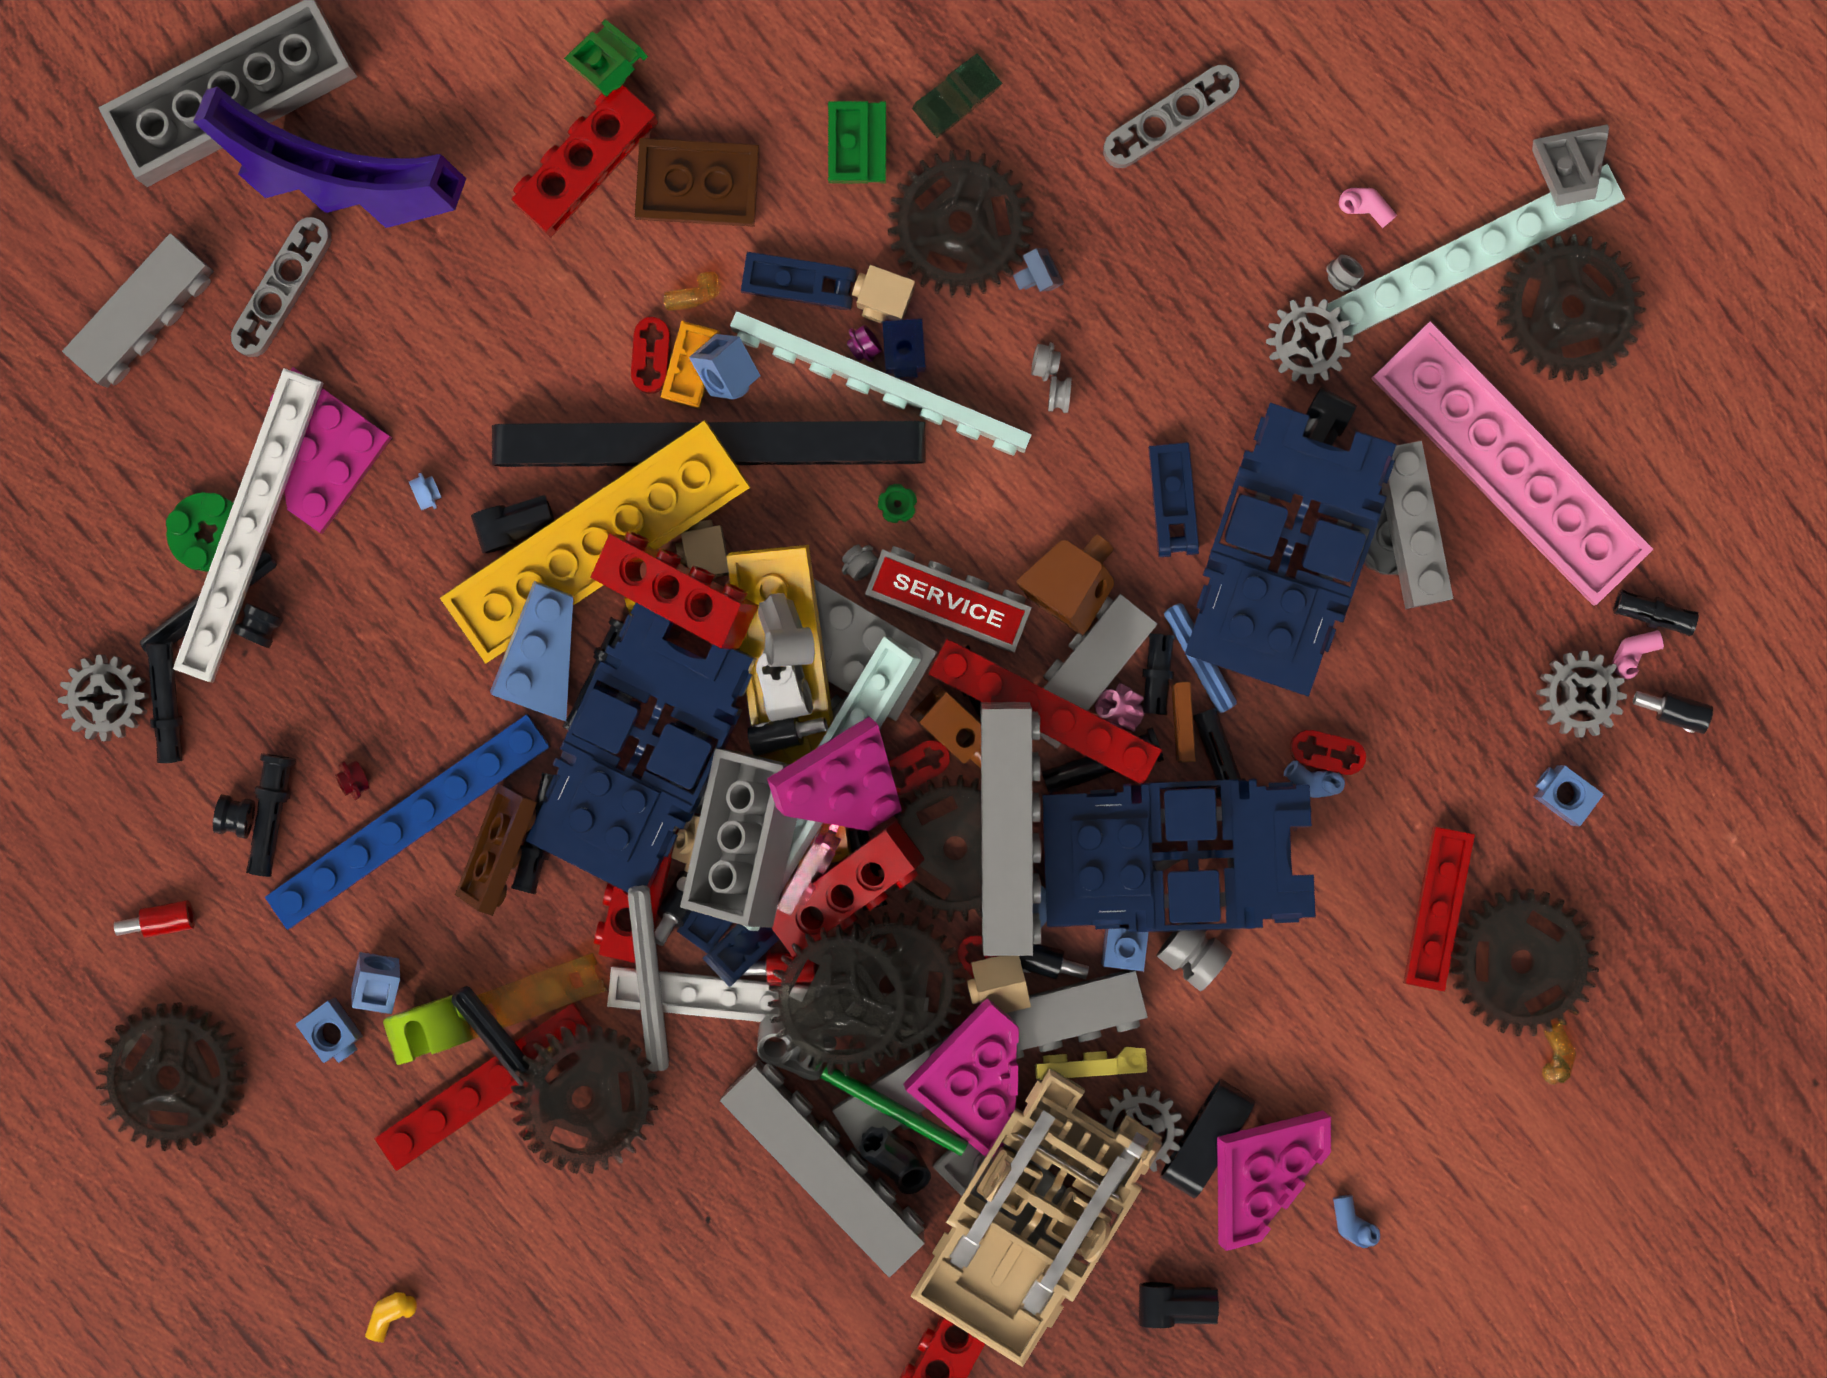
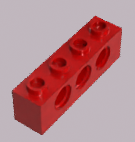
M624 85L613 90L607 97L601 93L594 103L597 106L596 109L587 118L584 116L579 117L569 128L567 133L570 136L560 147L557 145L552 146L542 157L540 163L543 165L533 176L530 174L525 175L513 189L515 195L511 200L550 238L639 144V138H645L658 124L656 115ZM609 120L618 122L620 129L615 136L606 138L599 134V129L604 122ZM582 149L591 151L593 157L588 165L578 167L572 164V158L577 151ZM554 178L563 179L565 181V189L561 194L557 196L546 194L545 187L550 180Z
M627 531L625 535L609 534L590 578L721 649H740L759 606L746 599L748 592L729 583H725V586L714 582L715 575L701 567L693 565L690 569L680 564L682 557L674 552L659 548V551L647 546L649 540L640 534L632 531ZM645 562L647 571L645 577L642 579L640 576V567L641 564ZM677 579L679 582V592L674 596L672 585ZM710 596L713 606L711 612L707 614L705 602Z
M894 821L777 907L772 930L792 956H795L803 949L810 954L828 941L824 934L835 927L838 932H841L858 919L855 912L864 905L869 911L889 897L885 890L895 883L901 889L919 875L916 868L925 858L899 823ZM871 862L877 863L883 868L884 877H878L873 874L870 869ZM840 885L848 886L853 891L854 899H848L843 896L840 891ZM810 906L816 907L822 912L824 921H819L812 916Z
M674 845L669 856L664 857L650 887L654 931L657 928L659 919L657 913L663 901ZM607 883L603 905L609 906L606 922H598L594 944L600 945L598 955L635 963L632 930L624 929L618 921L619 912L623 908H629L628 892Z
M941 1316L934 1330L927 1327L916 1348L922 1351L915 1365L908 1362L900 1378H934L926 1371L927 1365L934 1360L943 1361L949 1367L946 1375L941 1378H967L985 1343L969 1333L962 1342L953 1343L949 1341L945 1336V1332L950 1326L955 1324Z

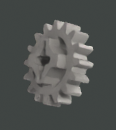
M1306 297L1304 307H1300L1295 300L1290 301L1292 310L1290 313L1281 309L1277 311L1278 316L1282 320L1280 324L1269 323L1268 327L1276 332L1275 338L1267 339L1266 344L1276 346L1277 350L1269 358L1270 360H1282L1283 363L1278 369L1280 373L1287 371L1289 368L1293 370L1292 381L1296 382L1302 374H1306L1308 384H1313L1315 374L1320 373L1321 377L1326 381L1330 379L1329 368L1332 367L1337 371L1343 369L1338 361L1340 356L1351 357L1352 353L1344 349V344L1354 341V336L1344 335L1343 331L1351 325L1350 320L1339 322L1337 317L1342 309L1337 307L1329 312L1327 310L1328 300L1323 299L1318 307L1314 306L1312 297ZM1307 313L1319 314L1329 320L1330 323L1322 327L1311 323ZM1293 320L1296 328L1291 341L1284 344L1285 330ZM1302 323L1311 334L1318 333L1320 335V340L1315 343L1317 348L1315 351L1318 358L1310 347H1301L1300 341L1305 338L1303 332L1305 330ZM1337 337L1335 351L1327 360L1324 352L1327 342ZM1297 354L1308 357L1313 367L1300 366L1292 361L1290 357Z
M1580 651L1576 661L1572 653L1563 654L1564 665L1558 661H1552L1549 665L1554 673L1552 675L1541 674L1540 678L1547 683V687L1536 692L1537 695L1546 697V702L1539 706V710H1550L1552 714L1546 721L1549 725L1561 722L1559 733L1567 734L1574 728L1575 737L1581 738L1584 737L1587 728L1592 736H1597L1600 734L1599 724L1606 728H1611L1614 724L1609 716L1611 714L1622 715L1623 710L1616 703L1617 700L1627 699V694L1618 692L1617 686L1623 684L1625 680L1624 678H1613L1611 675L1617 668L1615 664L1602 666L1603 655H1595L1589 661L1588 651ZM1581 667L1594 672L1586 678H1581L1572 669ZM1558 684L1562 688L1561 700L1557 702L1556 697ZM1576 687H1586L1588 689L1584 695L1588 700L1587 702H1577L1575 700L1579 694ZM1603 687H1606L1607 692L1605 704L1602 702ZM1577 711H1583L1592 719L1577 721L1569 716Z
M97 655L95 665L90 659L83 658L81 659L82 670L76 668L68 670L73 680L60 683V686L68 690L67 696L58 698V703L68 704L69 709L61 716L63 719L74 718L76 720L71 727L72 731L79 732L86 728V739L94 740L99 732L101 741H111L112 732L118 738L126 737L125 726L138 728L139 724L134 717L136 714L147 713V710L139 706L140 700L149 698V694L139 692L138 687L146 681L142 677H132L136 669L134 665L128 664L121 668L122 658L114 656L108 664L106 655ZM112 673L124 682L127 689L123 690L115 683V676ZM90 677L91 683L80 692L83 683ZM104 693L119 696L117 699H110V701L104 703L89 701V698L97 697V695ZM125 704H128L123 715L117 720V712ZM81 707H85L92 713L95 723L84 715Z
M1143 1085L1138 1086L1137 1094L1131 1095L1127 1087L1122 1088L1123 1099L1118 1100L1112 1095L1109 1097L1110 1103L1113 1106L1111 1110L1100 1108L1099 1113L1106 1118V1122L1100 1124L1116 1132L1119 1127L1113 1130L1115 1119L1124 1109L1126 1115L1133 1119V1113H1135L1143 1125L1150 1124L1148 1129L1156 1134L1166 1129L1162 1147L1150 1166V1169L1155 1172L1157 1171V1160L1161 1159L1169 1164L1171 1160L1167 1151L1169 1149L1179 1151L1180 1149L1179 1144L1173 1139L1174 1136L1184 1135L1182 1128L1174 1126V1122L1182 1118L1179 1112L1169 1113L1168 1110L1174 1102L1170 1098L1160 1102V1091L1156 1088L1148 1096ZM1138 1103L1149 1104L1161 1113L1149 1115L1142 1112Z

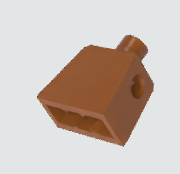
M1095 534L1083 550L1067 540H1062L1026 571L1016 583L1030 601L1083 636L1114 586V579L1103 565V562L1112 553L1114 548L1097 534Z
M935 686L911 712L910 716L962 763L965 764L971 759L981 769V724L946 691ZM965 728L967 730L965 738L958 741L956 739L957 733Z

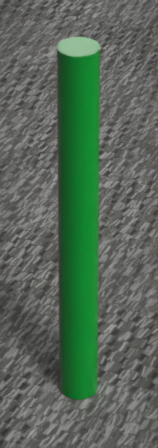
M829 1064L826 1065L820 1076L826 1082L959 1156H962L969 1143Z

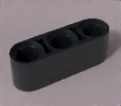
M1220 1079L1179 1141V1151L1174 1150L1169 1157L1171 1162L1165 1164L1160 1178L1195 1199L1218 1166L1217 1137L1240 1131L1255 1105V1100Z

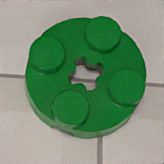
M202 492L190 495L176 505L166 518V537L172 554L179 562L190 569L209 572L234 502L216 493ZM204 522L209 526L216 525L218 531L213 533L214 541L208 543L206 539L198 538V533L201 531L200 525Z

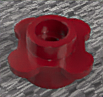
M343 761L338 765L340 772L335 774L345 796L351 794L354 800H357L361 797L360 793L370 789L366 776L357 761L349 764Z

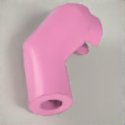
M1349 188L1341 194L1339 199V207L1344 213H1370L1382 228L1397 216L1395 211L1377 190L1373 188Z
M1656 630L1622 640L1612 661V664L1617 666L1614 672L1624 679L1635 677L1639 672L1637 666L1642 654L1663 649L1664 644L1660 631Z

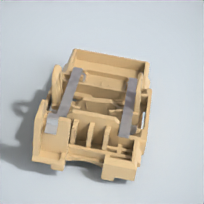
M1049 1068L1042 1082L1037 1080L1025 1100L1028 1104L1022 1112L1015 1108L1009 1121L1004 1126L952 1214L947 1219L946 1223L952 1226L949 1234L944 1232L932 1252L935 1255L910 1296L1021 1367L1028 1360L1046 1328H1052L1064 1308L1061 1305L1064 1299L1067 1298L1073 1302L1142 1190V1186L1136 1183L1141 1174H1146L1162 1147L1161 1136L1128 1115L1125 1116L1117 1131L1114 1132L1075 1108L1083 1096L1085 1088L1052 1068ZM1001 1142H1003L1012 1149L1016 1150L1018 1153L1015 1154L1014 1152H1012L1004 1146L1000 1147L998 1150L997 1148L999 1147ZM1030 1160L1046 1170L1052 1164L1060 1168L1052 1186L1044 1197L1034 1192L1043 1178V1173L1039 1167L1030 1163ZM1067 1173L1076 1178L1072 1186L1092 1198L1090 1199L1069 1187L1057 1205L1051 1202L1061 1188ZM975 1184L977 1192L984 1196L985 1200L988 1201L987 1203L971 1194ZM1027 1202H1029L1030 1205L1037 1209L1030 1222L1024 1227L1021 1234L1018 1235L1012 1231L1016 1221L999 1210L1002 1207L1013 1215L1019 1216ZM1104 1206L1118 1214L1112 1226L1109 1224L1112 1216ZM1044 1213L1050 1216L1044 1225L1045 1232L1048 1236L1063 1244L1061 1249L1042 1237L1039 1238L1036 1245L1027 1240L1039 1224ZM1078 1253L1083 1256L1084 1260L1089 1262L1088 1265L1073 1257L1074 1254Z

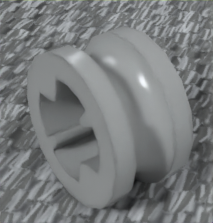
M1051 376L1048 401L1049 412H1053L1055 408H1060L1063 413H1068L1072 378L1066 377L1064 381H1059L1057 376Z

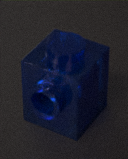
M922 319L882 321L886 374H894V377L900 380L918 378V372H925L926 367Z

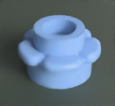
M418 473V478L408 482L421 511L433 506V509H436L435 500L442 498L432 476L425 479L422 473Z

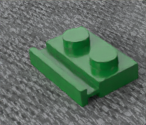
M604 19L601 22L604 28L597 34L592 31L564 59L578 74L607 97L613 90L621 87L626 78L635 70L632 65L639 58L644 61L648 56L639 45L608 20Z
M828 101V183L868 184V182H880V184H886V101H880V103H868V101Z

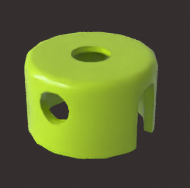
M453 995L388 1016L383 1020L397 1065L414 1061L416 1057L430 1052L433 1055L474 1039L469 1023L452 1004Z

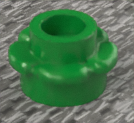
M893 484L887 487L885 493L880 494L878 508L883 511L882 515L888 522L898 523L900 520L906 522L915 514L914 505L917 503V498L911 489H905L901 484ZM896 500L901 501L899 508L894 506Z

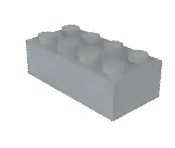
M814 579L828 682L850 694L883 637L894 639L921 659L887 716L897 721L937 652Z
M715 748L681 900V908L747 927L773 928L797 818L784 816L776 808L767 778L790 764L740 751Z

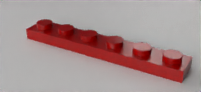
M946 639L929 672V675L981 702H1030L1032 712H1038V715H1040L1041 733L1140 784L1146 782L1162 751L1157 746L949 639Z
M573 1002L515 1043L539 1073H542L596 1036V1033L575 1002ZM494 1056L375 1137L374 1140L395 1171H398L520 1088V1085L497 1057Z

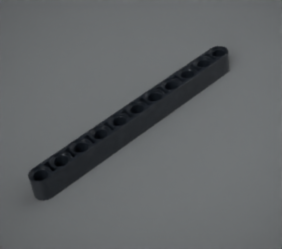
M921 421L708 422L736 465L926 463L925 422ZM701 422L492 425V466H636Z

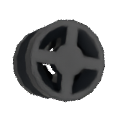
M246 603L243 609L245 616L241 623L236 624L233 632L256 644L270 648L273 643L271 635L275 628L280 627L283 619Z
M221 794L214 811L213 832L217 834H224L227 831L233 832L237 837L247 839L254 821L255 801L251 799H244L241 802L235 801L230 795Z

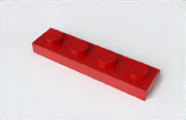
M1433 826L1403 981L1405 984L1445 992L1475 834Z

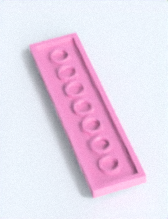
M1431 321L1371 378L1593 606L1597 605L1653 550Z

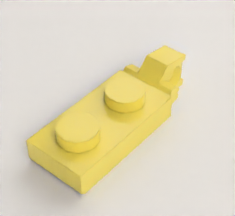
M1124 1047L1113 1059H1107V1051L1083 1053V1061L1067 1062V1054L1043 1056L1044 1064L1035 1065V1076L1038 1080H1043L1049 1068H1052L1066 1078L1145 1073L1147 1072V1057L1145 1048Z

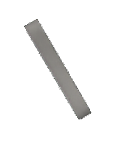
M1227 65L1214 66L1128 121L1107 137L1103 146L1105 160L1115 168L1131 166L1234 98L1239 88L1237 72ZM1217 75L1221 80L1228 78L1230 80L1227 86L1228 93L1224 94L1221 89L1216 90L1209 95L1208 100L1212 104L1208 106L1204 94L1196 87L1201 85L1203 92L1213 86L1215 82L1214 76ZM1183 96L1194 97L1199 105L1198 112L1192 116L1181 115L1176 107L1177 100ZM1157 117L1164 122L1166 131L1161 137L1152 138L1144 132L1143 124L1148 118ZM1135 128L1139 140L1146 147L1141 149L1138 141L1128 149L1129 157L1124 158L1121 154L1114 156L1112 154L1115 147L1114 141L1119 140L1121 144L1128 142L1134 136L1129 130Z
M306 217L294 226L233 327L231 342L234 348L241 354L248 357H258L264 354L327 252L332 241L331 232L321 220L314 217ZM316 227H319L317 234L321 237V241L318 244L311 242L305 250L308 255L312 256L309 261L299 253L292 251L295 245L300 250H303L307 243V239L303 236L306 229L313 231ZM289 260H297L302 266L301 276L294 281L284 280L281 275L283 264ZM274 293L279 295L282 302L280 310L274 315L264 314L261 310L262 299L268 294ZM254 313L263 321L271 323L268 329L263 325L259 326L255 335L260 341L256 346L249 344L247 348H244L246 341L241 337L243 332H253L258 324L251 319Z

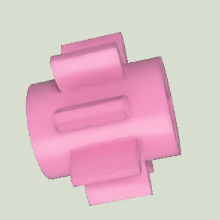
M1119 683L1116 691L1105 689L1098 697L1095 704L1096 712L1100 718L1122 729L1134 732L1145 714L1140 705L1143 696Z

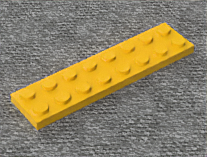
M705 419L442 595L440 599L486 664L507 650L534 581L571 594L573 596V605H575L603 586V584L590 577L609 534L625 535L627 531H632L646 537L649 540L647 546L657 550L749 489L750 484Z
M809 545L730 552L726 556L730 584L748 592L746 599L757 605L765 601L770 594L784 593L787 599L793 600L802 627H809L811 629L814 639V660L812 664L802 665L811 691L813 711L812 714L799 716L798 719L800 722L825 717L829 729L834 720ZM759 606L740 646L741 651L757 658L751 670L753 676L746 689L751 726L770 721L765 711L763 692L756 672L758 658L763 654L765 648V633L758 616ZM827 731L803 736V745L759 756L792 764L815 750ZM823 823L798 865L839 862L851 853L849 828Z

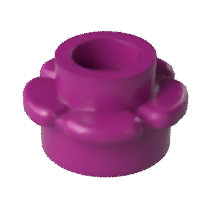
M862 325L857 330L853 328L849 330L851 339L847 341V345L852 354L859 361L865 358L867 361L873 362L874 356L882 351L876 336L866 325Z

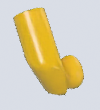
M396 1292L379 1300L374 1306L365 1337L375 1342H384L390 1322L402 1316L410 1318L414 1315L417 1308L415 1298L413 1296H406L403 1292Z

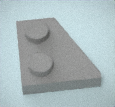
M1607 124L1533 139L1532 152L1556 206L1596 198L1608 140L1609 127Z

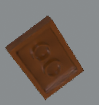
M639 138L635 219L755 227L759 145Z
M498 784L455 893L458 898L477 911L493 916L496 907L501 906L506 897L507 878L511 869H514L520 861L522 853L521 842L525 832L532 828L536 819L535 806L537 802L501 784Z

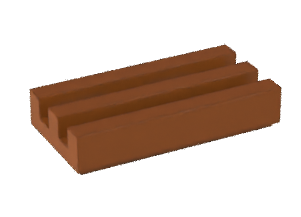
M1176 682L1171 685L1176 761L1178 763L1196 762L1190 682Z

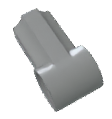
M784 593L770 594L765 601L759 603L758 616L765 633V653L768 665L770 667L812 664L815 650L811 629L809 627H802L793 600L787 599Z

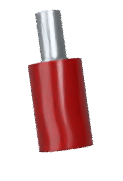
M189 900L142 908L139 910L138 918L114 922V931L117 936L141 931L144 938L192 930L195 926L193 908Z
M799 952L795 956H792L790 953H767L766 961H757L743 975H766L768 983L816 982V953Z

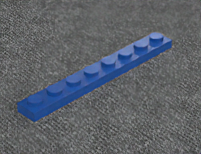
M526 714L265 896V899L287 930L293 928L548 750L551 746L531 717Z

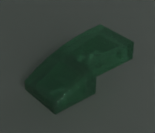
M977 53L948 74L945 81L916 101L912 109L933 135L939 138L984 102L1003 83Z

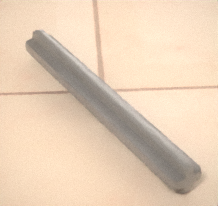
M645 885L633 886L628 890V902L647 1068L653 1072L658 1070L664 1071L669 1066L650 889Z

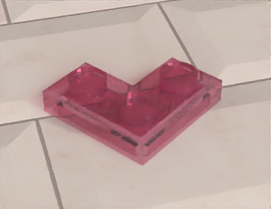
M827 823L821 825L783 892L776 907L777 909L791 916L797 904L805 907L816 887L810 881L816 871L822 874L825 873L841 841L840 838L835 836L839 828L838 825Z

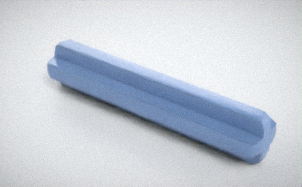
M1177 603L1165 610L1164 616L1185 652L1194 623L1184 605ZM1186 655L1217 711L1222 713L1234 707L1237 701L1218 666Z

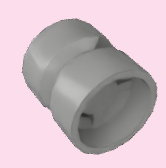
M1180 923L1179 925H1192L1197 923ZM1206 930L1173 931L1156 956L1173 970L1181 968L1183 970V978L1201 992L1219 974L1231 957L1232 951L1215 937L1209 940L1205 938Z

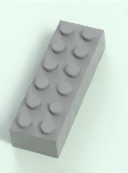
M303 0L100 106L99 110L135 179L149 187L222 148L193 122L207 89L220 88L241 106L271 123L357 78V75L320 5L316 0Z
M981 702L983 956H1033V944H1041V920H1039V913H1033V904L1041 903L1039 873H1033V863H1040L1041 846L1039 833H1032V822H1040L1039 793H1032V781H1040V756L1038 752H1032V740H1040V715H1038V712H1032L1030 702Z
M758 1059L724 1092L720 1102L890 1278L925 1244L924 1221L910 1206H907L904 1210L896 1202L895 1195L897 1193L882 1177L875 1180L867 1172L869 1164L854 1148L847 1151L839 1143L841 1135L829 1121L824 1119L820 1123L811 1114L813 1105L800 1091L796 1090L792 1094L783 1085L786 1078L775 1065H764Z

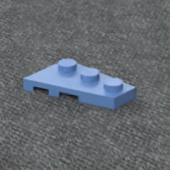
M536 581L533 582L491 687V695L566 721L573 596L571 594Z

